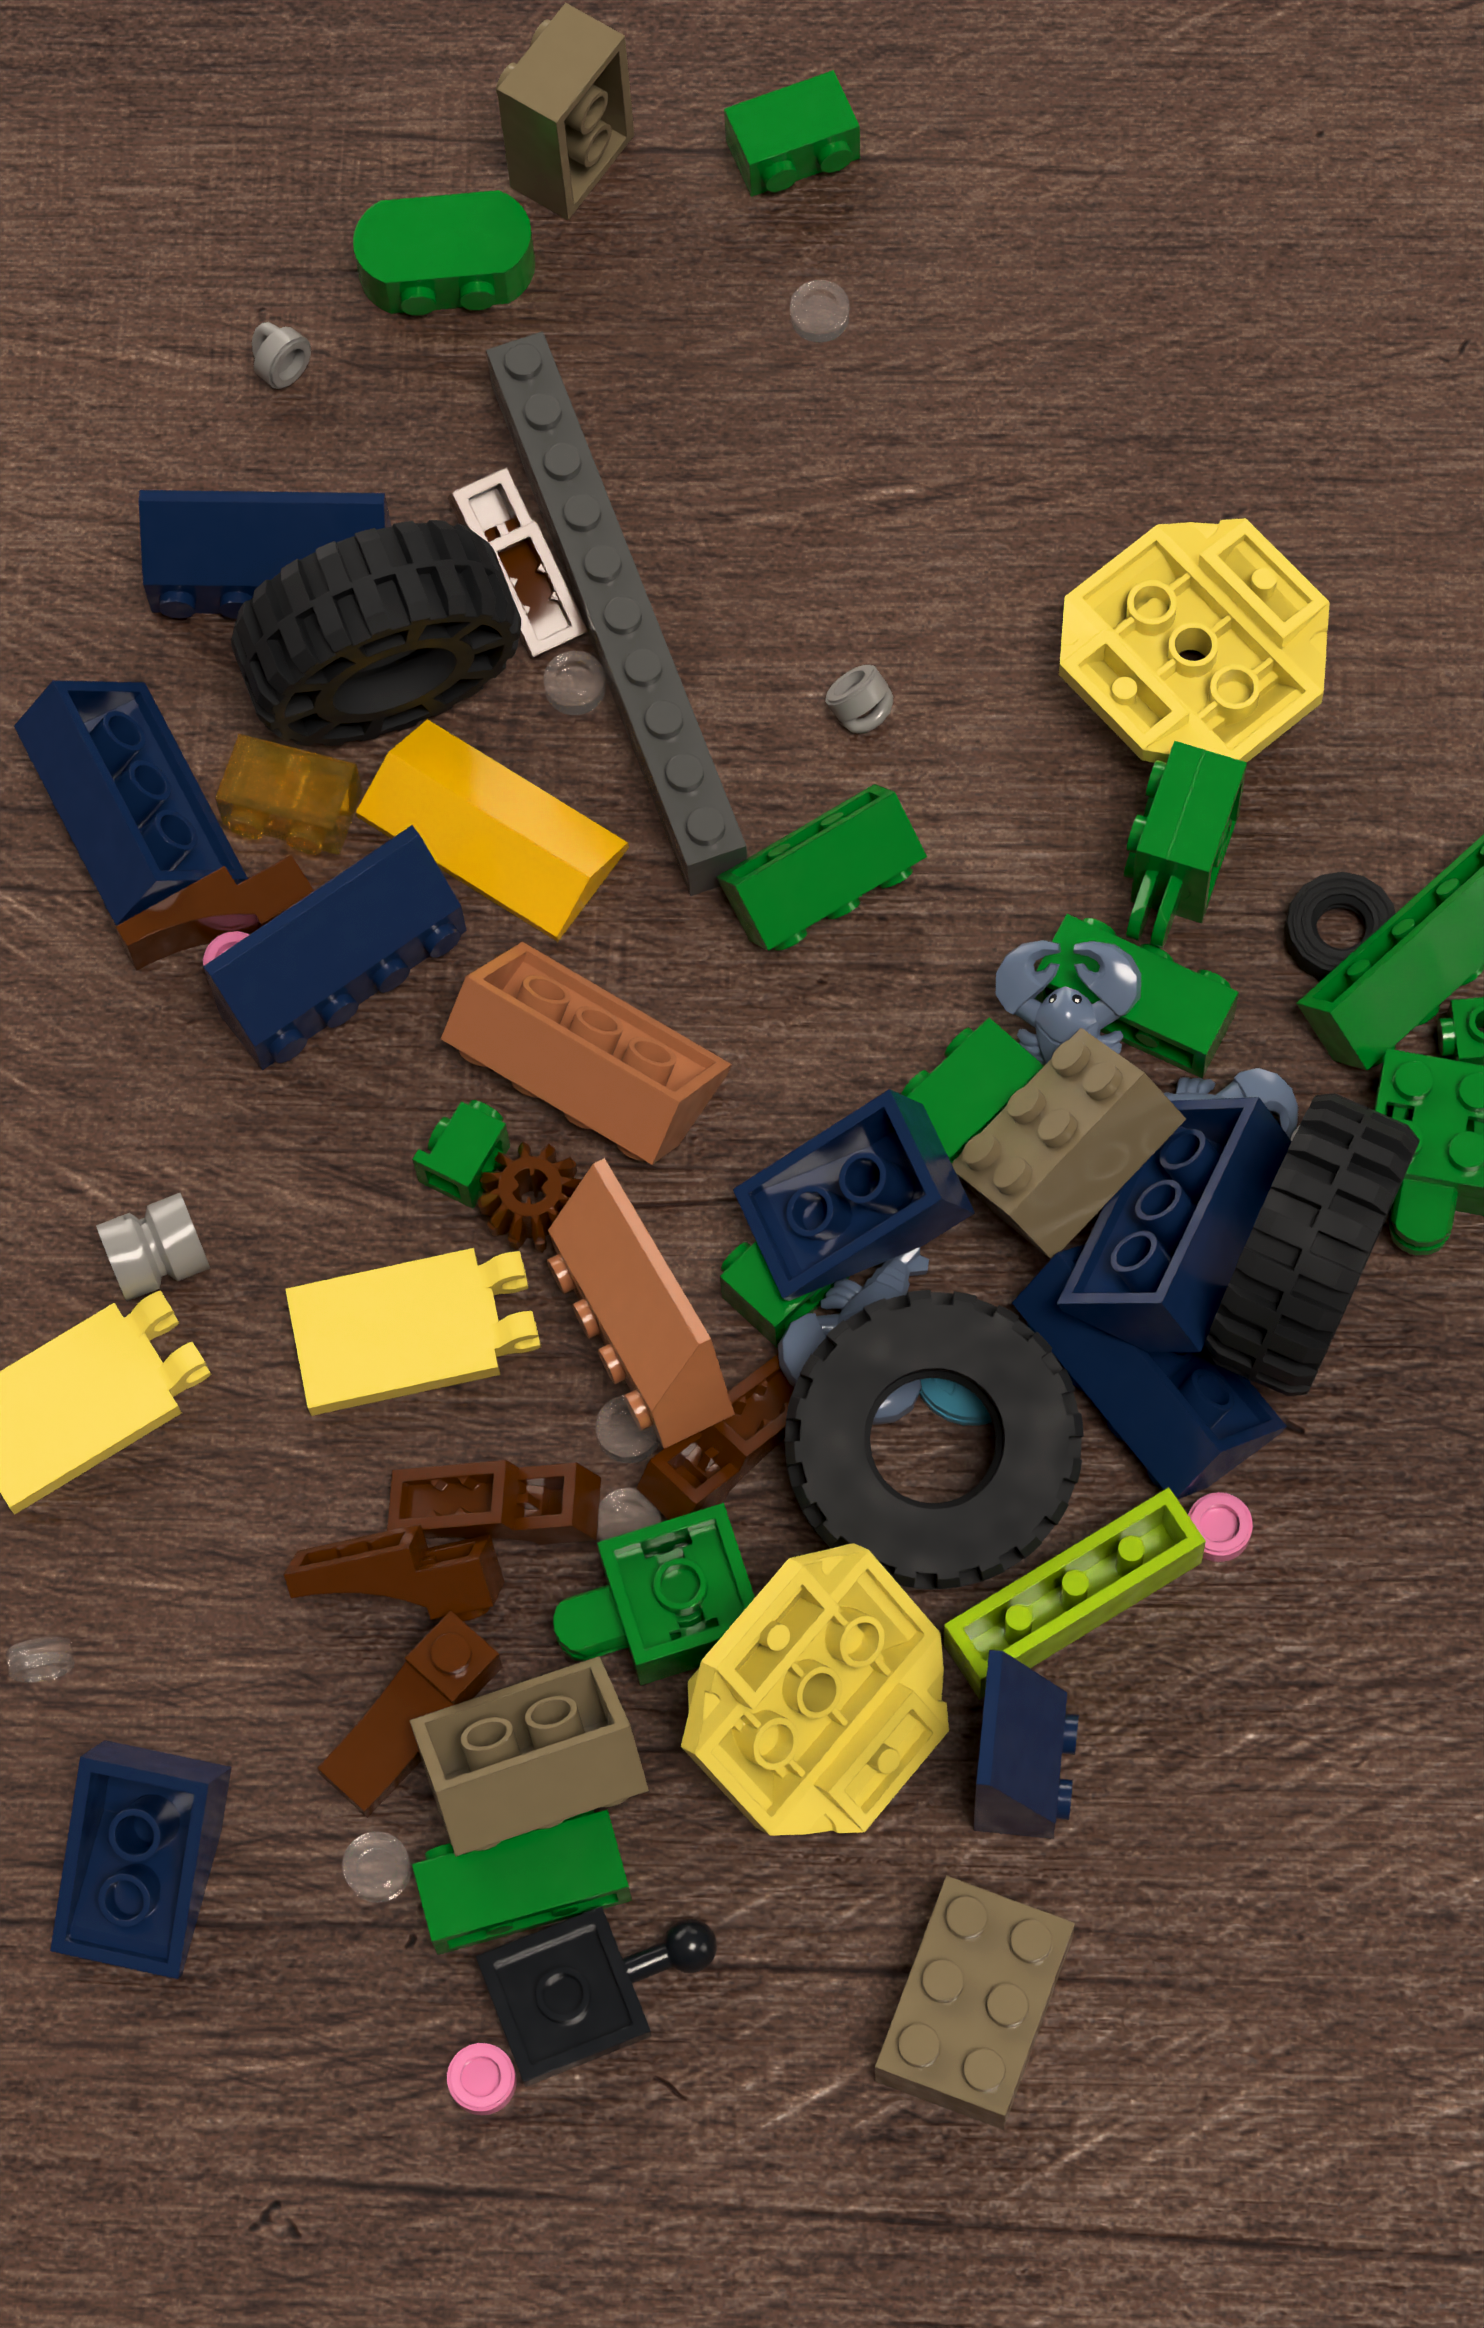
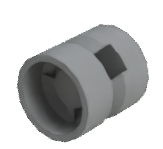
M181 1193L147 1205L145 1218L140 1220L131 1213H127L96 1225L126 1302L160 1289L162 1276L167 1274L176 1281H180L210 1269Z

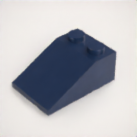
M888 1089L733 1189L782 1298L787 1301L922 1247L975 1214L924 1105L891 1089Z
M989 1650L976 1782L974 1831L1054 1839L1056 1819L1069 1820L1073 1780L1060 1779L1062 1754L1075 1755L1079 1715L1066 1713V1691L1004 1651Z
M104 1740L80 1756L50 1951L179 1979L182 1976L222 1831L232 1767Z

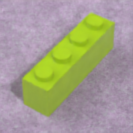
M1168 1487L944 1624V1646L980 1700L985 1697L989 1650L1004 1651L1027 1667H1034L1201 1564L1206 1541Z

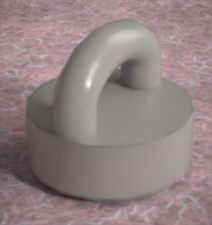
M270 322L261 323L255 328L252 337V352L255 358L254 372L272 388L281 389L290 386L302 375L309 363L311 356L310 342L291 327L279 328Z
M861 665L846 672L834 682L827 692L825 702L845 728L852 733L858 734L869 732L883 723L890 714L893 705V694L887 682L874 665ZM873 707H875L874 710L867 716L863 718H858L861 715L867 713Z

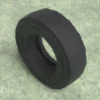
M1347 872L1320 875L1303 885L1289 904L1284 927L1288 951L1300 969L1321 981L1396 914L1394 904L1382 887L1364 876ZM1336 908L1349 909L1355 912L1364 922L1365 936L1360 943L1351 948L1340 949L1328 945L1322 940L1317 930V921L1324 913Z

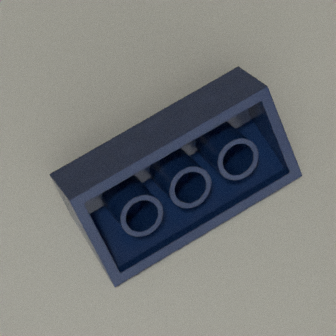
M139 490L143 586L152 613H162L171 618H188L195 613L222 614L226 617L237 619L238 611L245 601L252 599L254 590L266 579L271 580L281 572V568L294 560H301L316 552L317 548L333 541L337 543L353 537L355 533L372 528L378 530L391 527L385 493Z
M53 680L14 725L31 762L35 766L56 811L59 813L81 860L84 862L116 926L223 866L227 868L237 885L248 879L145 682Z
M411 825L203 967L220 1016L263 1071L274 1062L284 1063L297 1056L306 1046L307 1040L327 1026L335 1028L347 1022L357 1012L359 1004L378 991L386 993L398 987L408 977L410 969L429 956L437 958L449 952L457 945L461 935L467 930L461 904L420 834Z
M1259 1097L1171 1101L1186 1120L1104 1205L1057 1302V1305L1064 1313L1146 1352H1201L1241 1253L1292 1142Z
M1085 1244L1056 1253L1012 1302L1025 1318L1027 1326L1034 1333L1038 1332L1053 1348L1051 1350L1052 1353L1067 1370L1073 1385L1085 1392L1106 1418V1423L1111 1432L1117 1438L1126 1442L1143 1463L1150 1480L1161 1490L1169 1487L1177 1499L1208 1488L1280 1435L1287 1427L1247 1378L1215 1365L1203 1348L1201 1352H1146L1064 1313L1057 1305V1302Z

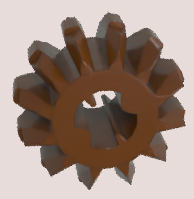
M522 1141L518 1148V1159L513 1161L508 1155L498 1152L495 1162L499 1172H483L480 1181L482 1188L487 1193L478 1199V1206L481 1214L491 1216L487 1225L489 1232L494 1237L509 1232V1245L515 1251L523 1246L527 1237L533 1238L536 1250L543 1253L547 1247L546 1236L549 1235L548 1229L582 1180L574 1178L577 1173V1166L571 1157L556 1162L555 1147L549 1143L541 1150L538 1157L532 1156L529 1144ZM529 1191H533L534 1197H538L539 1191H541L544 1198L532 1204L530 1197H527L526 1203H523L521 1196Z

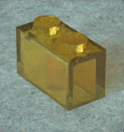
M238 734L215 800L223 825H227L232 832L242 837L260 839L262 835L284 840L290 847L306 854H319L322 850L340 855L363 789L355 763Z

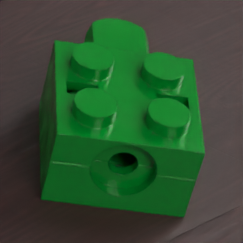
M1177 741L1173 743L1167 763L1160 760L1155 761L1145 796L1149 798L1144 816L1136 815L1126 850L1130 852L1124 870V877L1133 879L1130 902L1135 903L1129 919L1126 938L1136 941L1140 940L1151 908L1159 911L1154 924L1150 945L1162 949L1165 946L1175 916L1198 923L1203 922L1239 817L1247 762Z
M1386 1048L1378 1081L1374 1110L1386 1116L1388 1110H1393L1391 1118L1409 1125L1420 1140L1392 1204L1389 1230L1393 1242L1403 1251L1413 1255H1429L1439 1251L1448 1241L1453 1227L1455 1211L1484 1216V1066Z
M724 1503L597 1542L601 1564L608 1585L565 1598L557 1605L553 1617L554 1632L562 1651L575 1661H586L628 1648L640 1686L700 1667L701 1660L755 1598Z

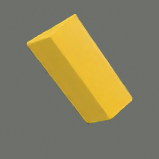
M428 719L388 752L356 810L357 818L391 839L413 825L442 871L556 942L561 939L629 848L628 842Z

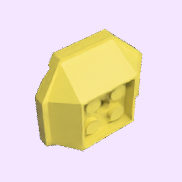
M1246 518L1220 520L1219 524L1194 522L1158 524L1065 596L1059 676L1143 761L1155 763L1156 760L1167 763L1173 743L1177 741L1248 762L1322 703L1330 602ZM1186 650H1195L1202 653L1205 658L1198 661H1190L1182 658L1179 653Z
M852 1543L789 1558L701 1660L699 1669L688 1680L689 1714L681 1748L757 1829L770 1836L805 1835L827 1831L863 1833L949 1732L947 1703L942 1701L944 1666L941 1633L876 1557L862 1546Z

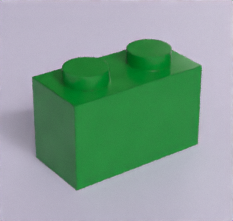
M834 70L724 108L726 142L751 197L767 191L779 192L785 190L798 180L821 172L832 173L839 171L850 162L860 159V126Z

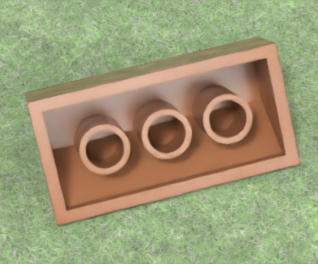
M524 942L519 943L465 977L441 1037V1040L458 1049L460 1055L468 1062L492 1069L510 1080L513 1087L522 1094L544 1100L564 1112L565 1117L574 1125L585 1129H593L616 1143L618 1149L626 1156L646 1161L651 1165L680 1145L728 1075L732 1066L729 1062Z
M605 1158L593 1163L548 1229L556 1255L547 1259V1262L561 1292L566 1294L574 1290L579 1301L573 1303L572 1306L588 1339L597 1335L602 1339L605 1346L599 1348L598 1353L612 1382L617 1384L625 1380L631 1392L624 1395V1398L638 1428L642 1431L651 1426L665 1449L735 1415L709 1334Z

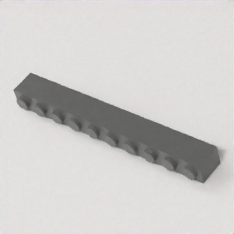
M542 331L487 349L486 354L492 389L580 615L588 630L587 633L690 896L720 887L717 876L746 860L747 846L545 335Z

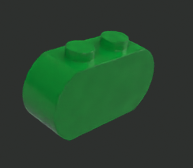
M499 190L381 200L372 205L362 215L354 231L353 247L363 291L373 304L390 314L407 313L418 316L441 309L464 307L469 310H484L493 305L509 304L527 289L535 271V254L528 215L518 201Z

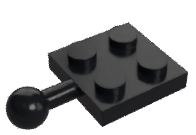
M601 1906L476 1956L525 2087L652 2037L633 1983L673 1967L684 1973H696L704 1970L711 1964L716 1955L717 1940L712 1929L703 1921L691 1918L683 1919L674 1923L668 1929L663 1942L622 1958Z

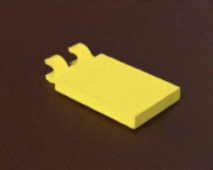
M470 1248L286 1288L306 1402L311 1416L501 1375L497 1357L529 1352L541 1348L533 1311L514 1313L500 1321L498 1320L494 1295L516 1293L529 1288L520 1251L500 1254L486 1263L478 1265L475 1250Z
M161 1290L141 1300L126 1317L122 1316L115 1303L109 1305L0 1371V1493L14 1515L182 1414L173 1397L203 1382L212 1375L193 1342H189L175 1350L164 1363L150 1343V1340L169 1332L179 1324L174 1311Z

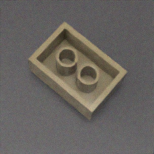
M565 2L552 20L546 19L538 26L532 37L530 48L519 62H512L504 69L498 80L496 93L498 95L510 187L569 220L634 137L625 35Z
M1080 1028L1069 1040L1062 1043L1055 1050L1048 1063L1025 1087L1020 1088L1011 1096L1007 1106L981 1133L968 1141L963 1152L951 1164L958 1178L992 1213L1052 1259L1056 1253L1061 1252L1178 1129L1186 1118L1145 1072Z
M600 1656L409 1720L430 1788L456 1857L474 1850L490 1849L503 1840L538 1828L554 1827L565 1819L600 1807L615 1806L623 1803L629 1797L649 1791L630 1723Z
M946 1875L875 2065V2082L1004 2130L1069 1951L1075 1923Z

